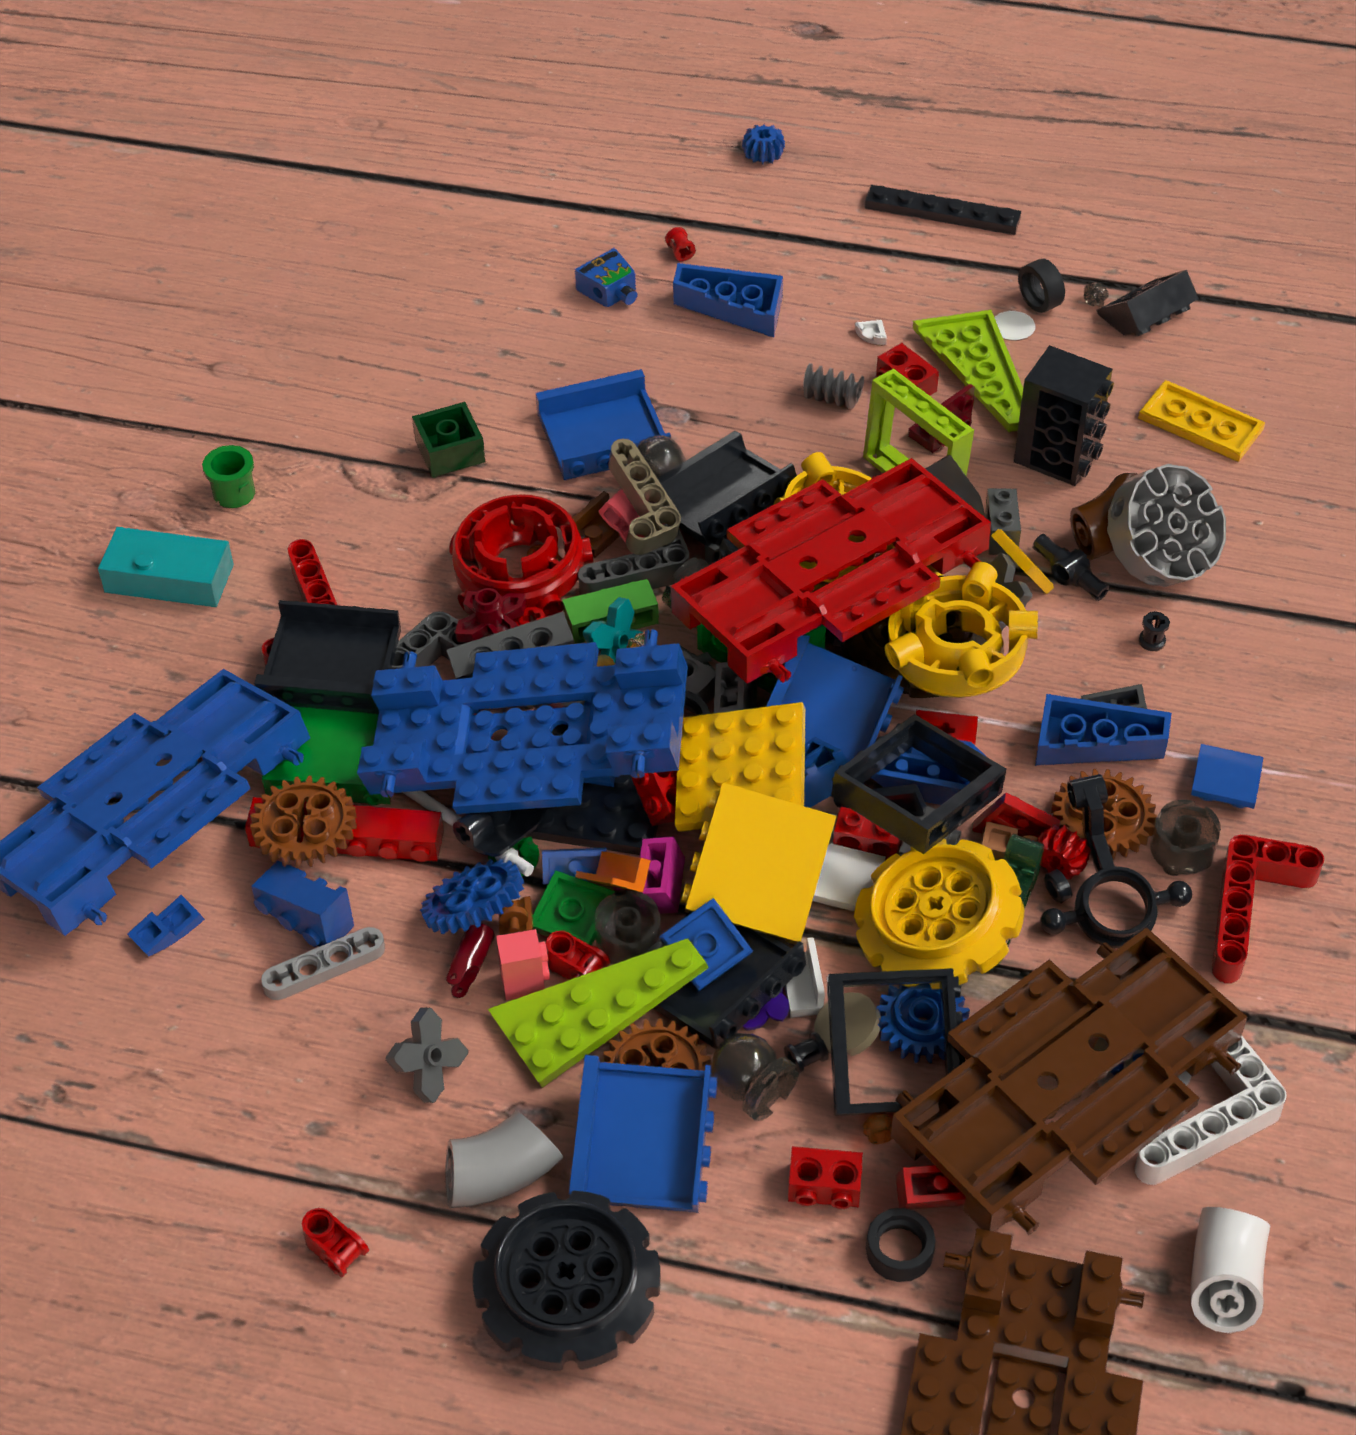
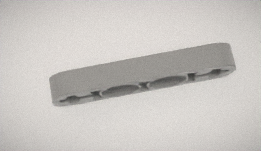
M373 927L363 928L270 967L263 973L261 978L265 995L272 1000L285 999L380 958L385 951L383 934L380 930ZM370 941L372 944L375 945L373 947H369L367 944H365V942ZM353 946H355L356 952L358 951V954L354 955L352 949ZM339 951L348 954V957L342 962H333L330 959L334 953ZM311 964L317 967L316 972L312 975L300 974V969L305 965ZM294 972V981H292L291 975H289V973ZM278 979L282 985L276 987L273 981Z

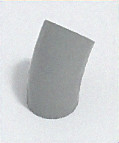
M515 1111L506 1120L486 1132L466 1138L450 1139L446 1150L445 1166L449 1208L471 1207L509 1196L546 1174L563 1158V1155L541 1130L518 1111Z

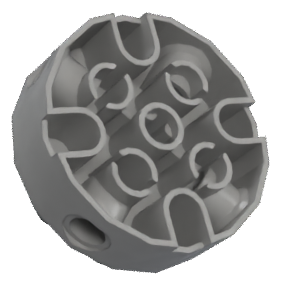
M1166 464L1130 477L1116 490L1108 510L1107 532L1116 557L1131 575L1149 585L1168 587L1201 576L1219 560L1226 542V517L1222 505H1217L1215 497L1210 492L1213 488L1204 477L1188 467Z

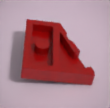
M1006 792L974 820L972 831L982 833L986 822L1017 828L1018 837L1026 835L1039 837L1041 833L1051 828L1052 825L1059 827L1061 820Z

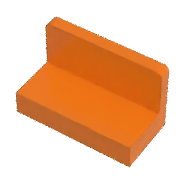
M602 851L596 874L576 871L575 877L605 886L643 893L651 860Z

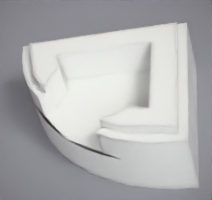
M882 320L855 323V331L861 339L871 344L886 345L887 337Z

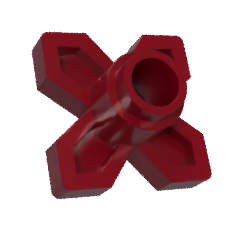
M493 588L467 591L463 604L465 612L469 616L458 620L455 630L457 642L468 643L480 639L488 633L493 635L517 627L518 625L513 619L524 615L526 607L525 594L507 593L501 596Z

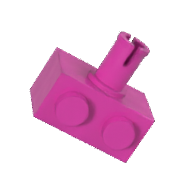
M674 837L643 839L640 858L651 860L644 891L643 893L635 891V896L647 915L678 913L685 856ZM613 887L615 891L626 890Z

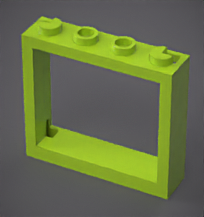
M894 368L873 379L863 458L882 473L909 460V458L890 444L894 409L896 407L948 447L947 456L951 455L967 476L974 429Z

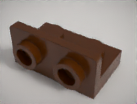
M606 491L591 499L584 509L572 516L581 538L589 537L594 558L620 537L619 532L611 528L598 512L610 499L609 493Z

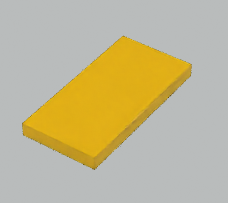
M1167 380L1161 384L1140 410L1138 417L1140 420L1237 462L1242 459L1265 426V422Z

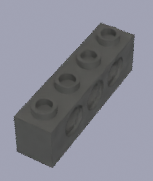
M560 612L447 649V654L455 678L464 679L472 678L476 653L537 648L540 646L575 644L564 612Z

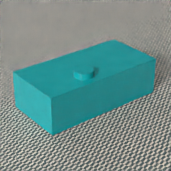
M116 527L98 567V572L105 593L217 607L234 563L229 541Z

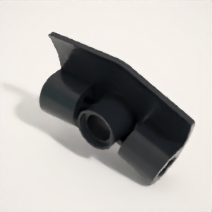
M548 807L467 813L453 823V832L456 838L468 848L484 855L499 857L539 826Z

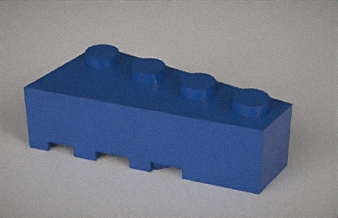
M678 263L673 280L674 305L774 337L783 299V276Z

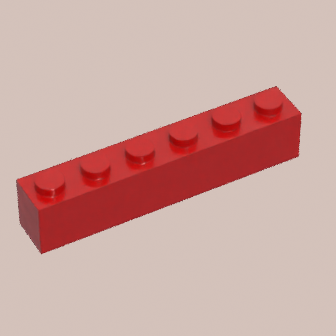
M253 797L245 825L250 847H256L250 827L252 824L250 816L256 813L254 804H263L262 799L258 797ZM305 801V803H304V808H303V809H304V816L307 815V810H306V803H307V801ZM353 805L355 806L357 816L355 818L357 828L352 830L354 838L346 839V849L336 847L337 854H348L355 857L373 856L385 859L398 858L418 862H438L444 834L442 813ZM303 827L300 828V831H301L300 843L303 841V837H304Z

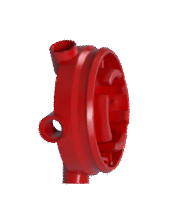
M508 495L480 505L461 522L457 531L453 534L449 545L456 580L463 591L457 596V599L464 611L463 603L467 591L493 588L501 596L507 593L525 594V608L538 607L543 610L545 617L563 611L560 598L567 594L578 581L579 569L586 564L594 563L589 537L581 538L571 515L560 505L546 498L533 495ZM556 527L561 529L565 556L561 561L556 559L558 555ZM536 540L544 543L533 554L521 558L523 577L513 578L509 576L507 559L498 557L503 550L516 545L530 546ZM463 559L474 563L477 562L479 568L473 564L470 567H468L463 561Z

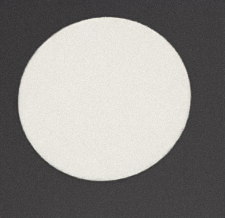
M1005 311L994 317L1004 339L1022 340L1031 336L1035 331V322L1025 313Z

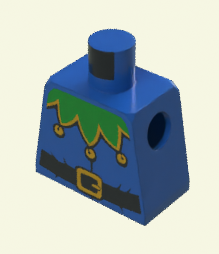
M615 248L575 269L576 290L604 307H610L621 300L626 305H631L637 299L635 272Z

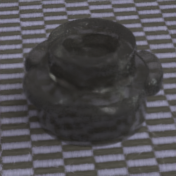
M1100 282L1086 285L1084 287L1086 303L1090 306L1097 305L1102 307L1104 301L1108 298V291L1105 286Z

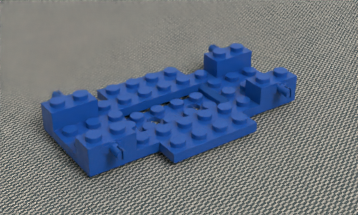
M649 629L645 631L643 646L617 649L615 665L597 667L599 649L596 642L476 653L472 678L442 680L435 665L415 667L417 654L412 651L409 653L405 652L401 668L377 670L375 672L371 696L379 709L373 746H366L361 749L357 774L370 795L381 794V796L388 798V795L393 797L394 793L455 788L453 809L456 814L581 805L584 778L629 774L634 778H638L639 774V777L642 778L645 773L679 771L688 666L679 643L657 645L658 632L654 629H651V634ZM586 700L588 703H591L587 706H583L581 703H572L568 707L552 708L549 705L540 706L537 710L522 711L519 708H512L505 713L493 714L487 710L480 711L481 709L540 705ZM561 724L568 725L569 728L563 735L555 736L552 734L556 726ZM505 729L508 731L502 740L494 741L491 739L493 733L497 730Z
M222 669L156 721L150 722L140 715L133 713L37 787L41 796L50 801V803L0 841V890L10 897L19 892L36 904L46 923L64 936L88 918L96 925H102L101 921L106 922L107 914L99 909L116 895L107 878L108 875L117 870L132 856L151 869L163 861L170 853L188 841L190 837L251 789L247 779L237 774L245 766L264 776L283 760H288L296 766L300 765L299 762H303L304 755L296 750L310 739V735L299 710L229 671ZM202 756L203 761L198 764L197 760ZM162 759L171 760L166 765L156 766L157 763ZM182 771H189L174 783L173 779ZM157 791H164L149 803V797ZM113 797L116 799L122 798L114 805H107V802ZM133 810H140L124 823L123 818Z

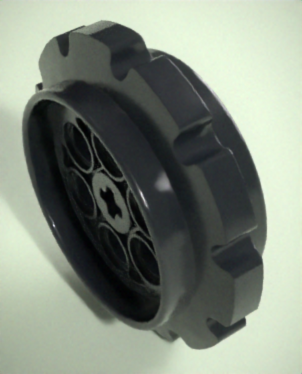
M572 1191L570 1197L566 1200H560L555 1192H550L525 1200L518 1205L519 1215L511 1219L502 1216L491 1227L481 1243L482 1255L486 1259L477 1261L474 1264L473 1292L476 1306L487 1309L482 1313L483 1326L491 1338L504 1351L509 1352L514 1348L522 1349V1361L541 1369L561 1371L567 1361H575L578 1364V1368L583 1370L601 1365L617 1357V1344L621 1341H627L630 1344L635 1343L650 1324L654 1316V1303L648 1299L660 1295V1261L657 1251L646 1249L650 1245V1234L646 1227L628 1209L624 1208L618 1212L611 1211L609 1198L590 1192ZM580 1244L588 1246V1248L581 1251L573 1249ZM542 1250L552 1252L548 1256L537 1255ZM600 1270H608L611 1272L607 1276L596 1275V1273ZM530 1281L538 1283L533 1288L523 1287L525 1283ZM591 1301L598 1304L590 1309L582 1307L584 1303ZM549 1308L561 1309L559 1313L554 1315L545 1313Z

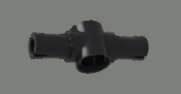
M1041 534L1036 538L1032 548L1050 562L1051 573L1058 583L1064 586L1071 583L1076 587L1080 586L1096 601H1100L1105 597L1109 586L1091 572L1090 561L1083 551L1076 548L1071 551L1065 547L1061 548L1045 534Z

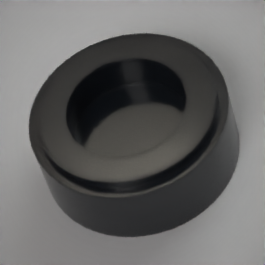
M1055 869L1045 874L1044 882L1046 888L1056 902L1062 903L1072 898L1070 884L1060 870Z

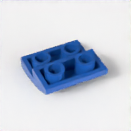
M1201 744L1191 795L1197 796L1204 801L1215 800L1229 803L1237 808L1248 807L1254 809L1264 757Z

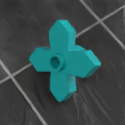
M621 597L617 598L608 607L607 622L593 621L583 631L586 643L596 642L599 651H601L600 655L610 656L614 663L616 661L617 649L644 645L645 635L643 631L630 629L635 613L630 600Z

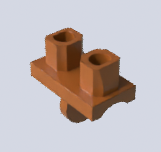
M530 896L512 901V906L502 908L504 913L498 914L499 936L533 930L532 900Z

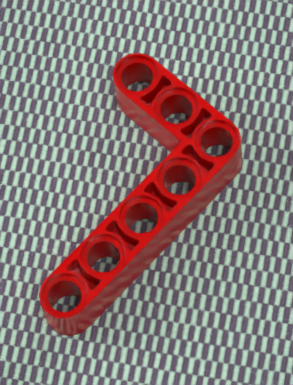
M298 539L291 542L287 548L291 571L303 602L337 605L313 544L306 539ZM274 637L266 640L262 645L265 667Z
M1241 834L1234 836L1230 840L1223 865L1212 961V973L1216 979L1224 983H1233L1238 981L1242 975L1248 954L1255 880L1299 888H1311L1317 884L1324 863V855L1319 849L1308 845Z

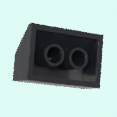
M1186 269L1155 278L1096 311L1101 318L1121 334L1135 333L1137 337L1151 331L1150 325L1155 323L1157 326L1171 320L1170 315L1175 312L1178 315L1191 309L1189 304L1199 298Z

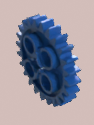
M490 859L485 865L478 862L474 868L470 869L469 866H466L464 872H453L451 879H442L444 884L434 886V892L426 894L427 900L421 903L423 908L420 911L428 928H432L434 933L440 930L441 934H444L450 930L452 934H455L460 928L466 932L471 925L480 927L481 921L487 920L490 922L494 914L504 913L503 907L512 906L511 900L519 898L518 892L524 890L522 885L524 880L517 865H512L510 860L504 863L503 859H500L494 863Z

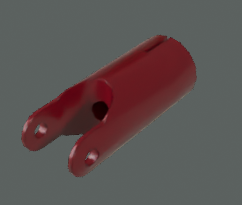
M481 923L480 927L471 925L464 932L451 960L446 981L448 984L453 985L451 992L456 998L464 997L467 994L495 938L494 931Z

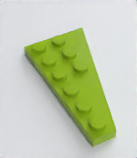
M992 310L913 321L912 329L965 386L971 384L975 387L974 396L1008 432L1018 431L1023 386Z
M687 938L489 1008L488 1011L543 1088L585 1058V1055L592 1053L618 1034L619 1031L628 1027L709 967Z

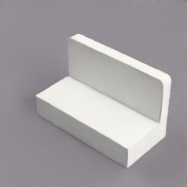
M814 937L807 938L806 966L803 971L784 986L786 998L789 1000L790 1018L818 1015L824 1006L825 991Z

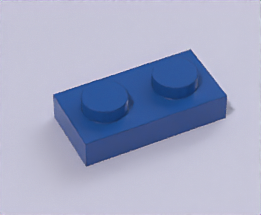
M607 848L542 850L543 884H549L555 870L575 877L576 871L596 874L601 852H607Z

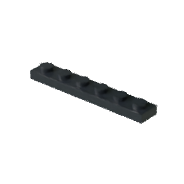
M877 185L870 186L865 200V209L1016 235L1022 212L1011 208L996 207L984 203L962 201L960 199L939 197L932 194L928 195Z

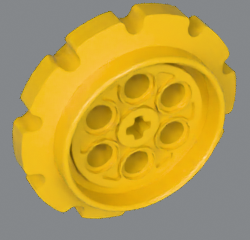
M943 839L925 854L910 847L911 851L901 856L894 854L875 869L871 874L873 886L861 889L858 895L854 918L860 928L856 931V936L865 957L873 967L881 965L883 972L953 968L954 977H959V985L968 982V975L976 971L985 974L995 967L1009 952L1006 940L1017 938L1020 934L1025 908L1019 897L1022 891L1018 879L1005 859L995 861L992 850L982 844L962 839L956 845L947 844L946 839ZM929 983L931 989H940V983ZM904 984L903 986L916 987L919 984Z

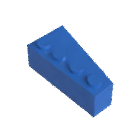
M1046 694L1035 766L1164 759L1172 713Z

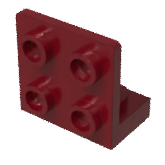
M968 384L941 403L942 406L969 426L972 424L971 417L975 387L971 384ZM914 424L909 428L908 437L931 453H934L942 446L945 447L944 444L918 424Z

